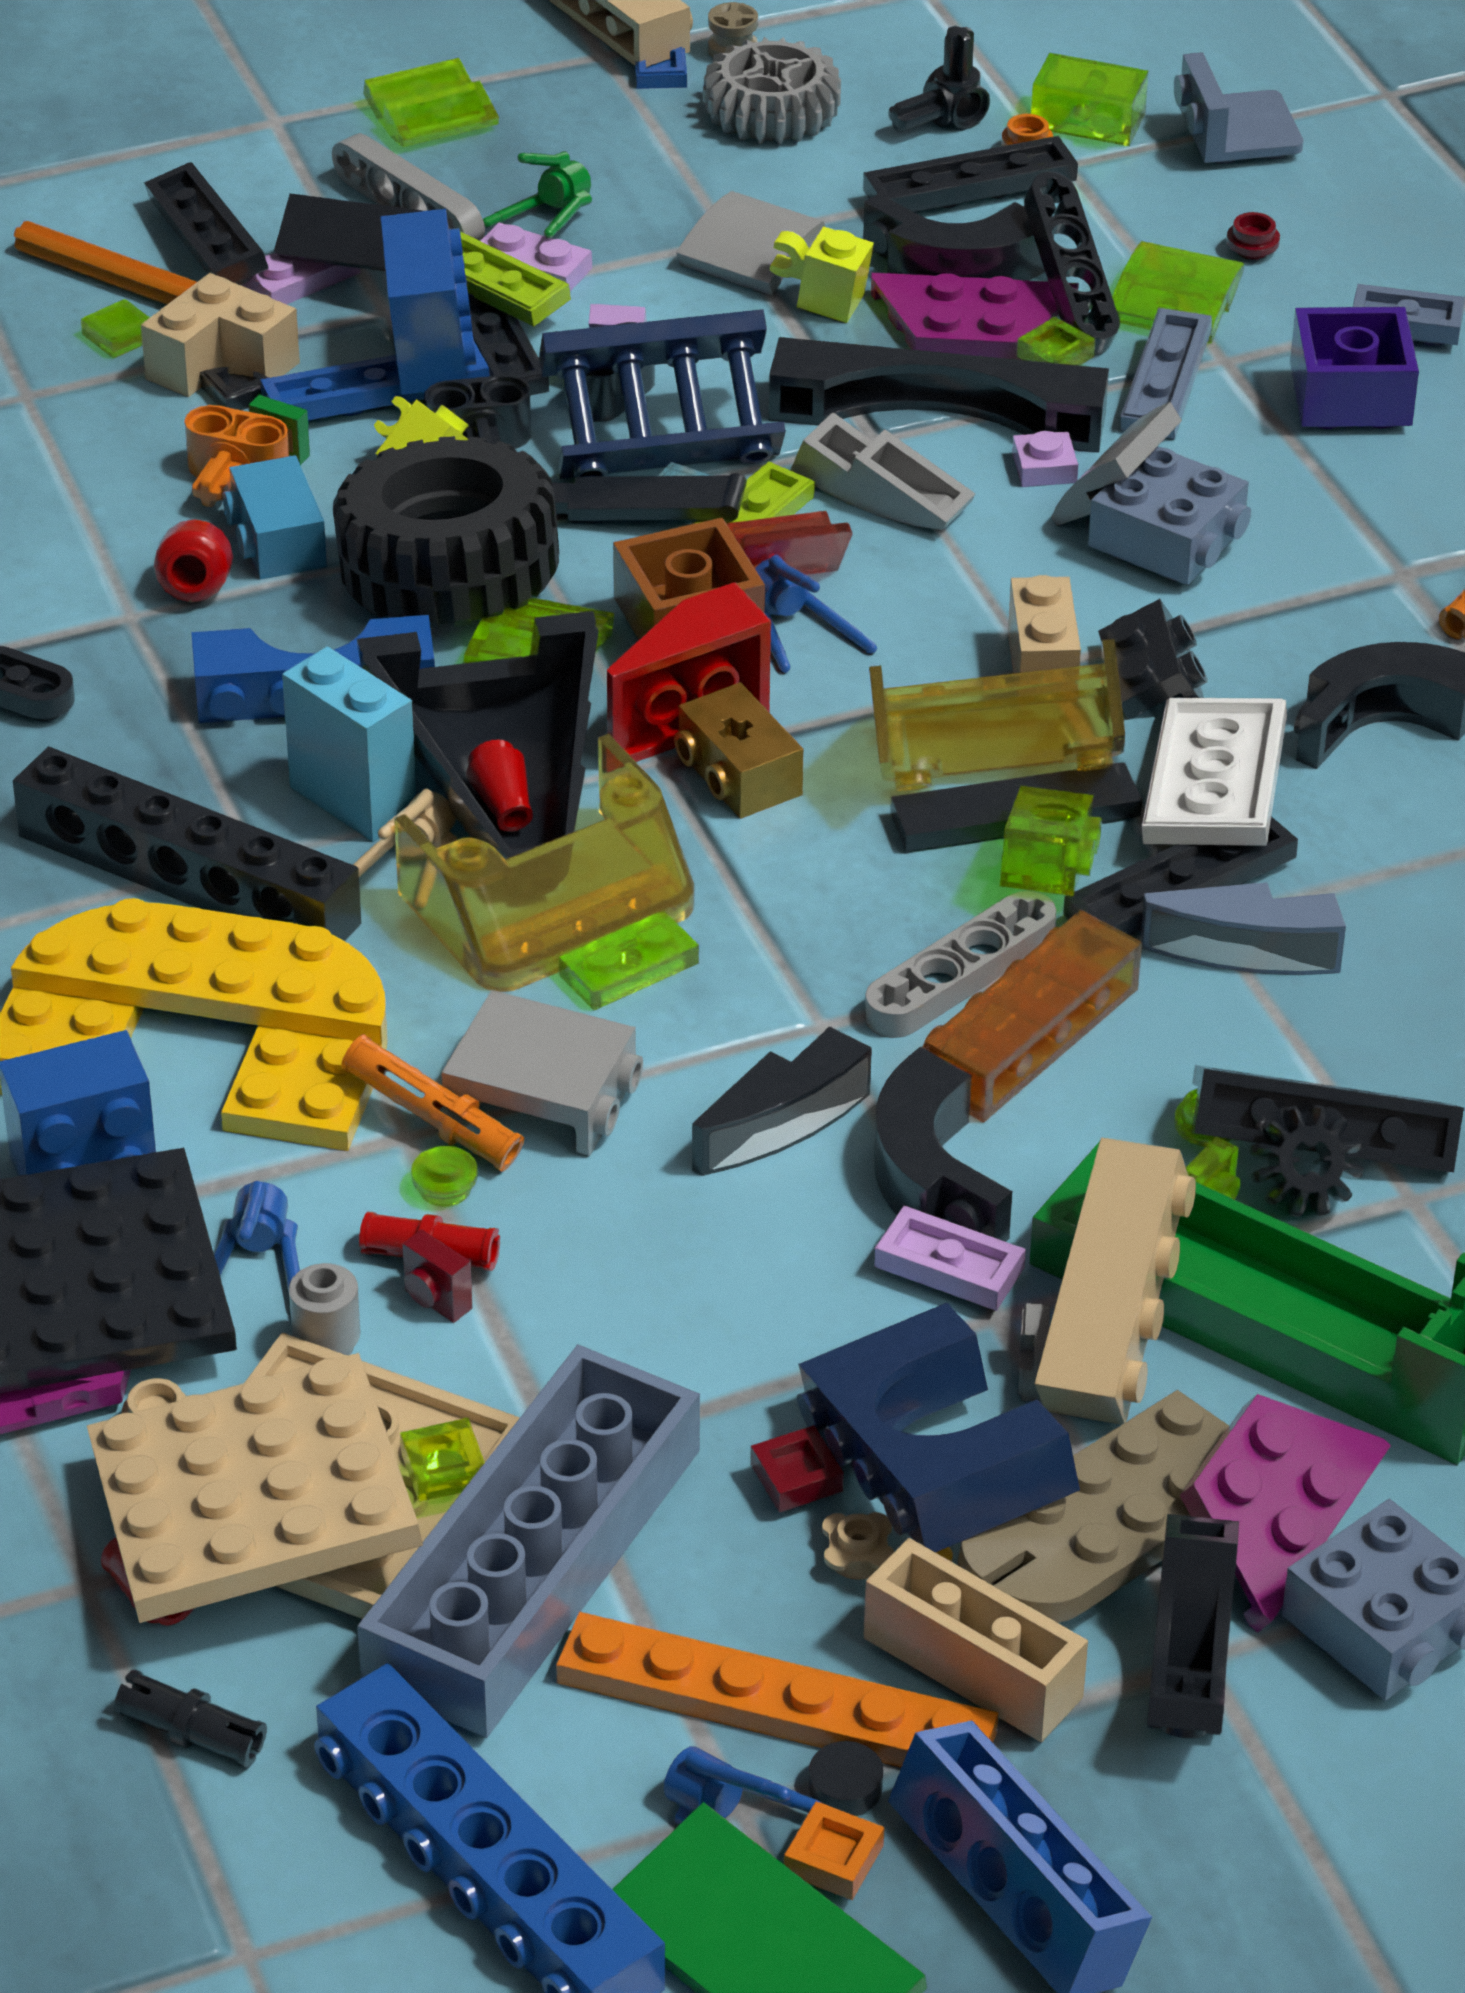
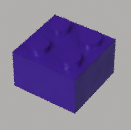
M1295 308L1290 366L1301 426L1318 427L1321 429L1345 426H1372L1380 429L1392 426H1413L1419 368L1406 308Z

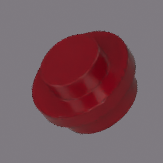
M1247 212L1238 215L1234 219L1233 225L1227 231L1226 241L1229 248L1241 257L1257 260L1278 249L1280 233L1276 229L1274 219L1259 212Z

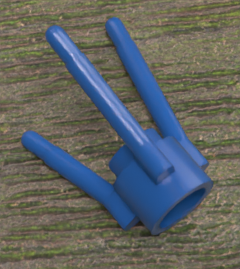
M774 555L755 567V570L765 584L764 614L771 620V652L781 672L786 673L791 667L770 615L790 616L797 613L803 605L866 652L873 654L877 651V645L810 593H817L820 590L818 582L789 566L779 555Z
M254 1181L244 1185L238 1191L232 1218L224 1223L222 1238L214 1256L221 1276L235 1244L239 1243L244 1249L252 1252H263L278 1243L282 1249L289 1292L292 1278L300 1271L296 1248L298 1225L286 1218L288 1199L285 1193L277 1186L266 1182Z
M689 1746L676 1756L668 1769L663 1788L665 1797L680 1806L675 1816V1823L678 1825L703 1802L726 1818L738 1805L742 1791L808 1813L816 1801L820 1802L783 1785L774 1783L771 1780L736 1769L696 1746Z

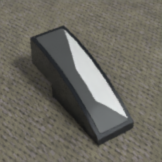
M829 1026L792 1062L771 1051L767 1053L692 1123V1171L705 1176L752 1163L792 1147L844 1117L870 1095L872 1047Z

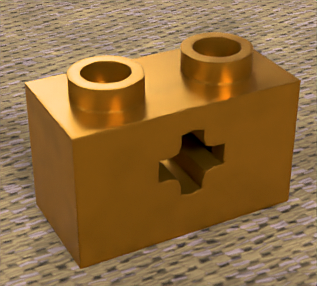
M741 682L679 705V732L675 734L674 742L681 761L686 766H692L707 782L713 796L718 800H723L740 819L803 795L804 748Z

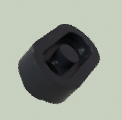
M0 646V707L37 720L48 721L66 713L73 706L75 694L73 677L69 670L58 664L21 651Z

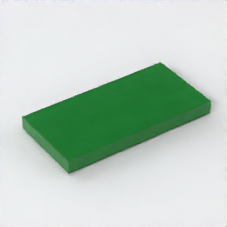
M704 1802L612 1889L665 1942V1968L696 1993H923L927 1989L924 1973Z

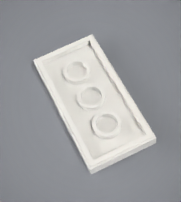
M1273 698L1167 699L1142 823L1143 844L1267 846L1287 720L1286 700Z

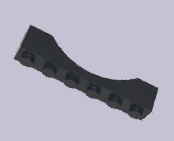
M779 337L769 373L768 421L820 425L831 413H835L840 418L845 419L881 411L907 409L934 410L970 415L998 423L1023 435L1034 434L1040 431H1051L1054 433L1069 432L1074 450L1099 453L1106 416L1109 368Z

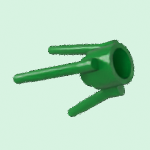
M566 151L555 155L519 153L517 159L520 163L550 166L540 177L538 193L485 217L483 221L485 228H489L546 203L555 208H564L544 230V236L548 239L552 238L581 207L592 202V197L589 194L591 177L588 170L581 163L570 160V156Z

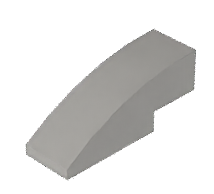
M831 413L802 441L790 469L815 481V487L851 506L882 518L918 527L944 530L972 502L975 496L973 491L884 429L874 440H871L835 413Z

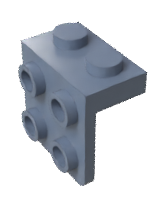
M1204 53L1183 54L1182 73L1174 78V97L1204 163L1228 164L1235 160L1261 157L1279 159L1286 155L1302 152L1303 137L1280 92L1276 90H1261L1223 94Z

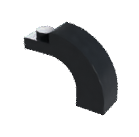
M877 194L864 202L863 239L874 242L872 252L888 260L887 273L930 276L954 274L959 277L989 279L1004 276L1013 280L1030 281L1045 272L1025 208L1017 202H1013L985 219L967 223H945L927 219L881 194Z
M1387 642L1354 648L1328 659L1309 674L1307 701L1300 708L1294 723V733L1299 735L1296 761L1318 769L1349 734L1363 726L1377 722L1400 721L1413 723L1459 741L1465 734V652L1428 643Z
M919 1047L894 1069L886 1080L877 1101L874 1169L882 1196L896 1215H898L903 1206H907L1006 1242L1010 1239L1013 1191L960 1162L942 1147L969 1123L972 1075L926 1049Z
M1167 1514L1147 1727L1160 1728L1165 1733L1180 1738H1199L1205 1734L1220 1735L1222 1733L1239 1521Z

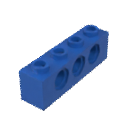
M972 1720L915 1732L888 1799L889 1804L1057 1993H1099L1122 1987L1152 1916Z

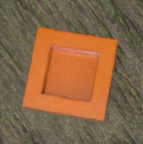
M816 1801L784 1855V1865L808 1884L853 1900L884 1846V1827Z

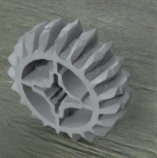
M763 37L761 42L754 43L744 40L741 47L730 45L726 47L725 53L715 54L713 63L707 65L706 75H704L703 102L706 104V113L711 115V123L722 126L723 133H738L739 139L743 141L748 138L758 139L759 144H762L765 140H775L780 145L785 139H793L800 142L804 134L816 136L820 128L831 126L832 118L837 116L838 106L841 104V78H839V69L833 66V58L822 55L821 48H806L804 41L789 43L786 42L784 37L779 41H769Z

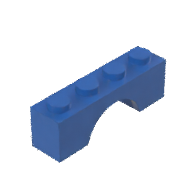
M429 615L369 619L359 636L351 642L333 649L361 667L357 650V639L417 632L422 650L420 669L435 667ZM251 628L191 632L198 722L210 723L285 717L282 673L315 653H294L277 649L262 641Z

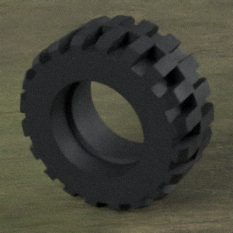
M455 436L439 437V441L424 443L423 439L408 442L407 447L397 450L393 447L379 452L377 459L373 461L366 459L356 467L353 474H348L333 501V517L342 583L346 586L347 592L360 606H364L371 614L379 618L385 615L389 618L429 615L430 628H439L440 624L455 623V627L471 625V621L482 618L490 621L502 617L503 612L510 608L516 611L527 605L531 595L537 597L546 588L559 565L560 550L554 488L552 487L551 478L531 455L523 450L517 452L512 445L500 441L496 444H490L485 438L470 437L469 440H455Z

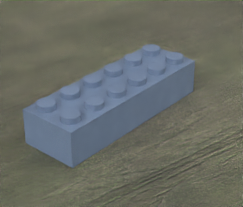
M577 1344L422 1542L423 1546H420L358 1624L361 1678L389 1663L444 1720L488 1738L576 1619L579 1611L581 1612L700 1451V1393Z

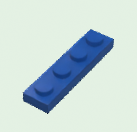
M474 342L476 364L466 365L467 378L488 377L489 367ZM396 354L260 379L262 396L306 409L308 412V423L314 419L335 415L353 416L367 409L394 405L391 401L395 396L404 398L410 404H413L416 399L421 400L425 397V392L401 394Z

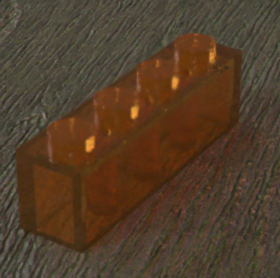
M1080 910L1061 927L1051 929L1042 943L1022 960L1017 959L1013 961L1003 976L984 992L975 993L968 1000L965 1007L946 1024L938 1025L931 1030L922 1048L972 1075L970 1116L983 1123L987 1121L1138 990L1142 942Z

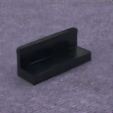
M289 193L274 251L281 258L386 272L381 216L421 212L423 210Z

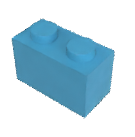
M297 456L229 467L231 490L225 491L222 494L225 516L229 526L236 525V536L240 554L243 559H252L260 580L327 567L324 519Z

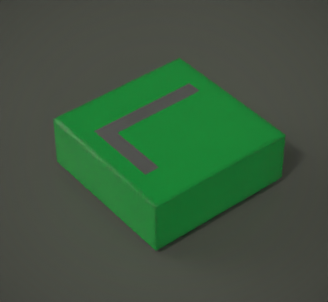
M258 395L249 404V412L272 416L286 424L288 429L289 456L296 455L301 466L310 456L307 410Z

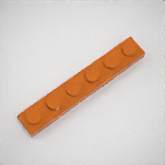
M580 1611L556 1664L557 1684L818 1748H823L828 1744L840 1741L857 1742L872 1749L879 1756L882 1763L900 1768L915 1732L972 1720L993 1743L998 1728V1712Z

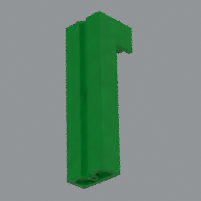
M1100 1141L1032 1217L1029 1264L1062 1280ZM1195 1182L1196 1190L1192 1211L1189 1217L1180 1216L1175 1233V1238H1178L1180 1242L1177 1269L1172 1279H1163L1159 1299L1163 1300L1164 1304L1162 1327L1458 1466L1465 1456V1253L1463 1252L1456 1260L1451 1298Z

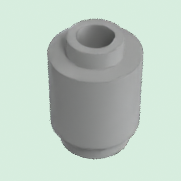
M330 1263L314 1264L300 1270L292 1278L289 1285L292 1336L347 1356L350 1355L361 1333L358 1283L355 1276L348 1269Z

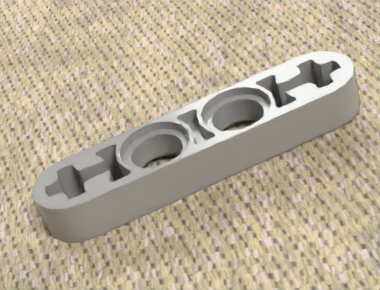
M362 133L354 134L333 146L332 160L340 178L347 185L375 203L423 211L446 209L450 229L460 228L461 232L479 241L484 238V221L480 212L471 201Z
M1021 891L1013 893L879 977L868 986L865 994L866 1025L872 1032L883 1037L898 1038L910 1035L1047 947L1054 939L1057 911L1054 902L1048 896L1039 892ZM985 944L996 947L998 951L993 954H978L970 951L968 948L973 945ZM930 973H944L952 976L954 979L947 983H935L926 980L924 976Z

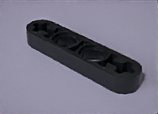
M1050 171L1040 173L1034 178L1025 196L1024 208L1066 338L1076 350L1084 354H1103L1113 342L1120 328V320L1078 191L1073 182L1064 175ZM1063 234L1070 237L1075 242L1077 248L1068 249L1060 246L1055 242L1052 235ZM1073 276L1084 280L1089 285L1091 291L1082 292L1074 289L1069 285L1066 277ZM1086 319H1088L1089 324H1084Z

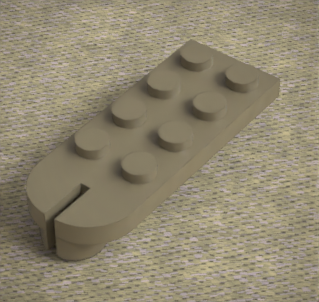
M1179 1390L1174 1391L1073 1455L1080 1491L961 1541L958 1566L1057 1623L1077 1617L1163 1560L1167 1514L1190 1516L1180 1494L1229 1425Z

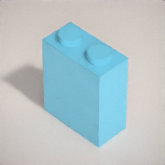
M327 646L282 673L290 787L374 842L379 838V829L405 809L416 796L412 700Z

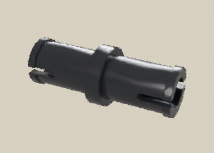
M136 1669L131 1670L126 1675L125 1680L127 1683L132 1684V1688L124 1684L120 1685L114 1703L116 1714L128 1716L169 1733L171 1742L185 1749L195 1744L234 1760L245 1768L250 1767L255 1762L256 1755L250 1753V1748L260 1753L267 1734L266 1723L260 1720H252L211 1703L209 1693L197 1688H193L187 1693L143 1675L141 1671Z

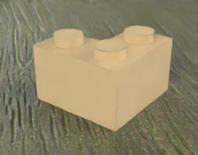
M211 273L207 274L141 324L145 379L186 397H190L201 388L200 372L204 370L228 367L229 374L253 377V371H256L271 378L285 375L300 363L297 309Z

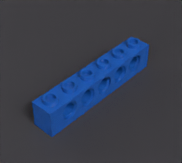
M386 1663L316 1706L318 1740L315 1741L314 1747L323 1768L334 1779L343 1777L359 1794L360 1801L371 1819L378 1825L387 1823L398 1834L415 1865L424 1872L432 1870L449 1888L450 1895L460 1912L470 1920L478 1918L495 1936L497 1945L506 1960L517 1969L525 1967L542 1985L544 1993H661L665 1990V1942L389 1663Z

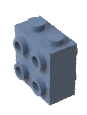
M1157 446L1128 478L1105 486L1091 500L1088 546L1188 586L1205 567L1211 568L1215 564L1220 552L1234 538L1239 539L1245 533L1251 518V508L1247 506L1249 482L1225 473L1219 468L1210 467L1176 454L1168 448Z
M1389 1498L1288 1567L1282 1616L1386 1701L1407 1685L1417 1686L1424 1682L1433 1673L1439 1662L1459 1648L1465 1650V1558Z

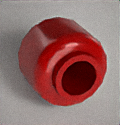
M197 519L179 522L168 529L156 550L154 570L157 581L165 592L177 600L192 603L209 599L220 591L230 573L233 559L230 542L222 530L210 522Z

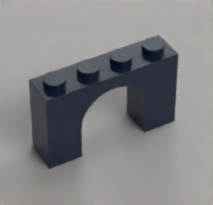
M948 1303L939 1305L798 1364L804 1392L797 1395V1402L807 1427L814 1425L818 1431L825 1435L831 1453L840 1466L849 1464L853 1468L865 1496L870 1501L876 1498L880 1500L884 1505L890 1524L898 1535L901 1536L907 1533L914 1541L933 1552H938L1080 1491L1069 1433L1037 1399L980 1424L953 1433L914 1435L901 1432L910 1424L925 1416L988 1390L977 1335Z

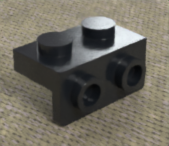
M1160 598L1131 614L1119 617L1112 624L1098 631L1117 704L1128 719L1179 693H1182L1185 698H1204L1201 686L1207 683L1208 679L1199 659L1193 651H1190L1191 648L1197 646L1193 631L1183 615L1180 614L1173 618Z

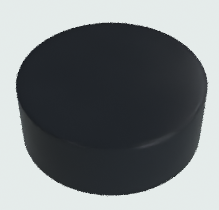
M840 1741L824 1746L816 1752L810 1762L809 1792L811 1797L825 1805L851 1815H859L870 1810L878 1803L883 1791L884 1770L881 1759L872 1749L857 1742Z

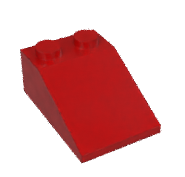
M736 582L682 600L607 669L608 765L613 770L676 748L674 737L679 732V705L741 682L770 713L771 620Z

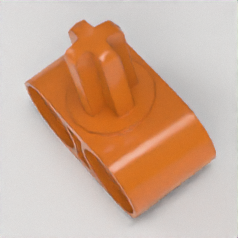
M217 405L200 406L191 410L185 417L188 468L190 473L197 477L192 484L193 496L200 498L202 505L206 507H213L217 501L223 500V492L230 490L229 467L289 456L288 429L286 424L280 419Z

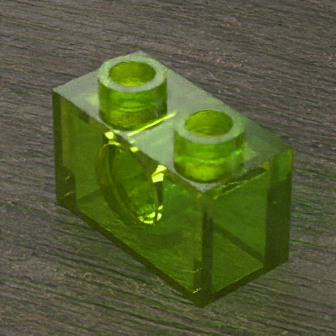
M1020 786L1005 827L999 887L1074 896L1080 875L1091 876L1094 854L1098 853L1102 818L1092 816L1094 795Z

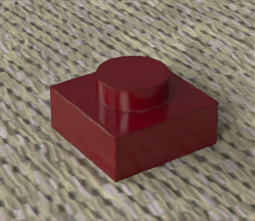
M422 1229L403 1243L405 1291L409 1293L416 1303L425 1308H432L453 1323L473 1309L470 1260Z
M814 1425L751 1445L750 1465L779 1513L843 1492L844 1472Z

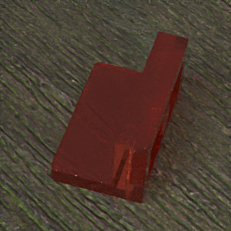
M827 511L726 523L754 568L762 561L770 559L774 555H779L789 566L805 575L838 571L853 535L848 522L831 524Z

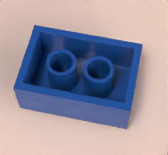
M446 209L381 216L388 300L401 394L425 392L429 386L445 380L466 379V365L476 364L460 228L449 229Z

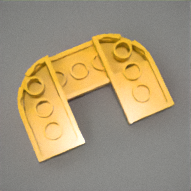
M137 898L123 899L115 905L103 906L73 915L36 934L11 966L13 988L0 1012V1061L127 1030L131 1038L144 1008L258 1025L221 1111L222 1130L349 1151L373 1087L362 1079L341 1068L343 1057L353 1041L362 1034H365L374 1043L386 1050L388 1042L385 992L377 971L360 951L332 935L327 929L195 907L150 903ZM0 1082V1095H2L1 1082Z

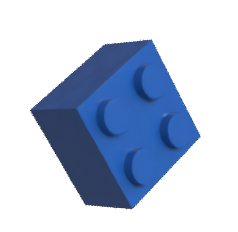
M127 1030L0 1061V1082L9 1154L17 1176L156 1152L150 1083Z

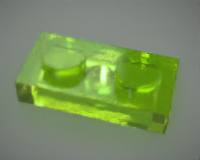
M663 910L560 956L559 976L595 1011L699 964V944Z

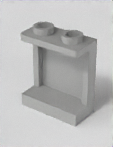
M491 990L443 1069L442 1086L459 1097L468 1094L478 1100L479 1104L484 1102L570 1125L576 1130V1152L590 1156L602 1135L609 1136L612 1133L618 1119L620 1102L625 1093L632 1094L637 1089L643 1070V1057L636 1055V1027ZM443 1107L444 1114L462 1125H469L467 1121Z

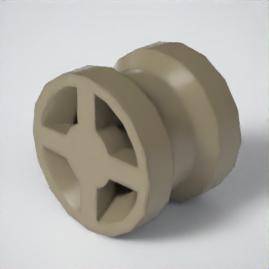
M729 2L716 5L710 9L708 13V26L713 34L708 39V52L712 58L715 54L725 53L727 46L741 47L744 40H749L753 43L758 42L757 37L753 35V32L758 27V13L752 6L744 3Z

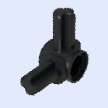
M956 25L949 27L944 39V63L929 75L925 82L923 93L898 102L889 108L888 116L896 131L904 132L931 121L940 127L953 123L958 128L969 129L979 124L985 117L990 106V95L980 85V71L973 66L974 32L971 28Z

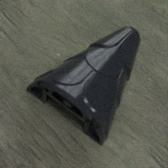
M586 611L536 617L534 619L529 656L421 669L422 650L417 632L357 639V650L362 669L412 700L414 755L448 797L449 807L454 817L510 888L533 896L543 895L552 891L563 880L568 871L586 768L581 765V758L592 704L588 699L599 630L595 625L596 618L594 612ZM491 740L508 741L524 756L529 804L533 812V818L527 826L520 830L504 831L500 829L494 815L467 780L468 757L477 746Z

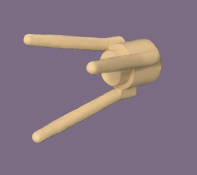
M424 789L421 793H418L405 809L379 829L378 837L380 840L353 864L359 868V877L397 842L407 851L415 854L434 850L435 855L422 898L425 905H432L440 887L449 854L458 844L457 837L450 832L456 822V818L449 807V801L442 795L429 789Z

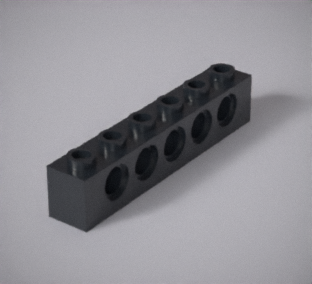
M49 746L12 780L18 832L21 838L200 909L260 917L309 927H323L343 941H346L362 924L359 868L355 865Z

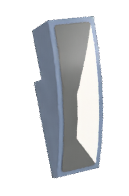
M1264 882L1144 893L1140 941L1143 949L1178 960L1220 969L1261 974L1341 973L1346 925L1335 893L1273 899L1268 883Z

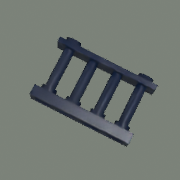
M764 310L542 333L539 352L542 377L557 376L563 379L574 445L561 446L558 464L559 479L574 478L576 480V477L606 476L611 473L740 459L744 463L754 464L769 460L773 455H780L786 433L784 421L762 424L750 358L754 354L762 352L767 332ZM722 358L729 362L740 426L707 430L696 363L699 360ZM668 364V366L674 367L685 432L652 436L641 369L644 366ZM613 370V372L619 374L629 439L596 441L585 377L589 372Z

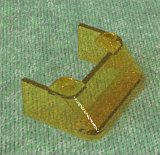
M1114 639L1102 640L1101 664L892 688H885L881 665L869 667L882 779L895 782L896 790L898 791L929 788L932 786V778L1074 762L1077 764V770L1081 771L1105 769L1113 766L1114 756L1124 753L1125 727Z
M609 734L598 738L599 813L605 820L508 859H505L491 844L476 838H462L436 849L406 814L394 818L398 894L475 982L487 990L509 992L520 989L687 919L694 910L695 884L661 789Z

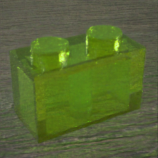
M1049 52L1033 82L1031 114L1045 118L1049 123V129L1054 133L1130 146L1146 113L1149 70Z

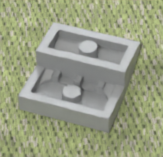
M730 191L706 211L686 236L676 254L681 266L773 296L784 277L772 273L770 265L777 254L790 257L788 253L773 248L780 232L790 231L798 234L810 248L822 227H825V224L822 220Z
M1171 402L1153 409L1130 425L1063 495L1051 516L1056 526L1090 515L1091 500L1105 486L1128 478L1182 420Z

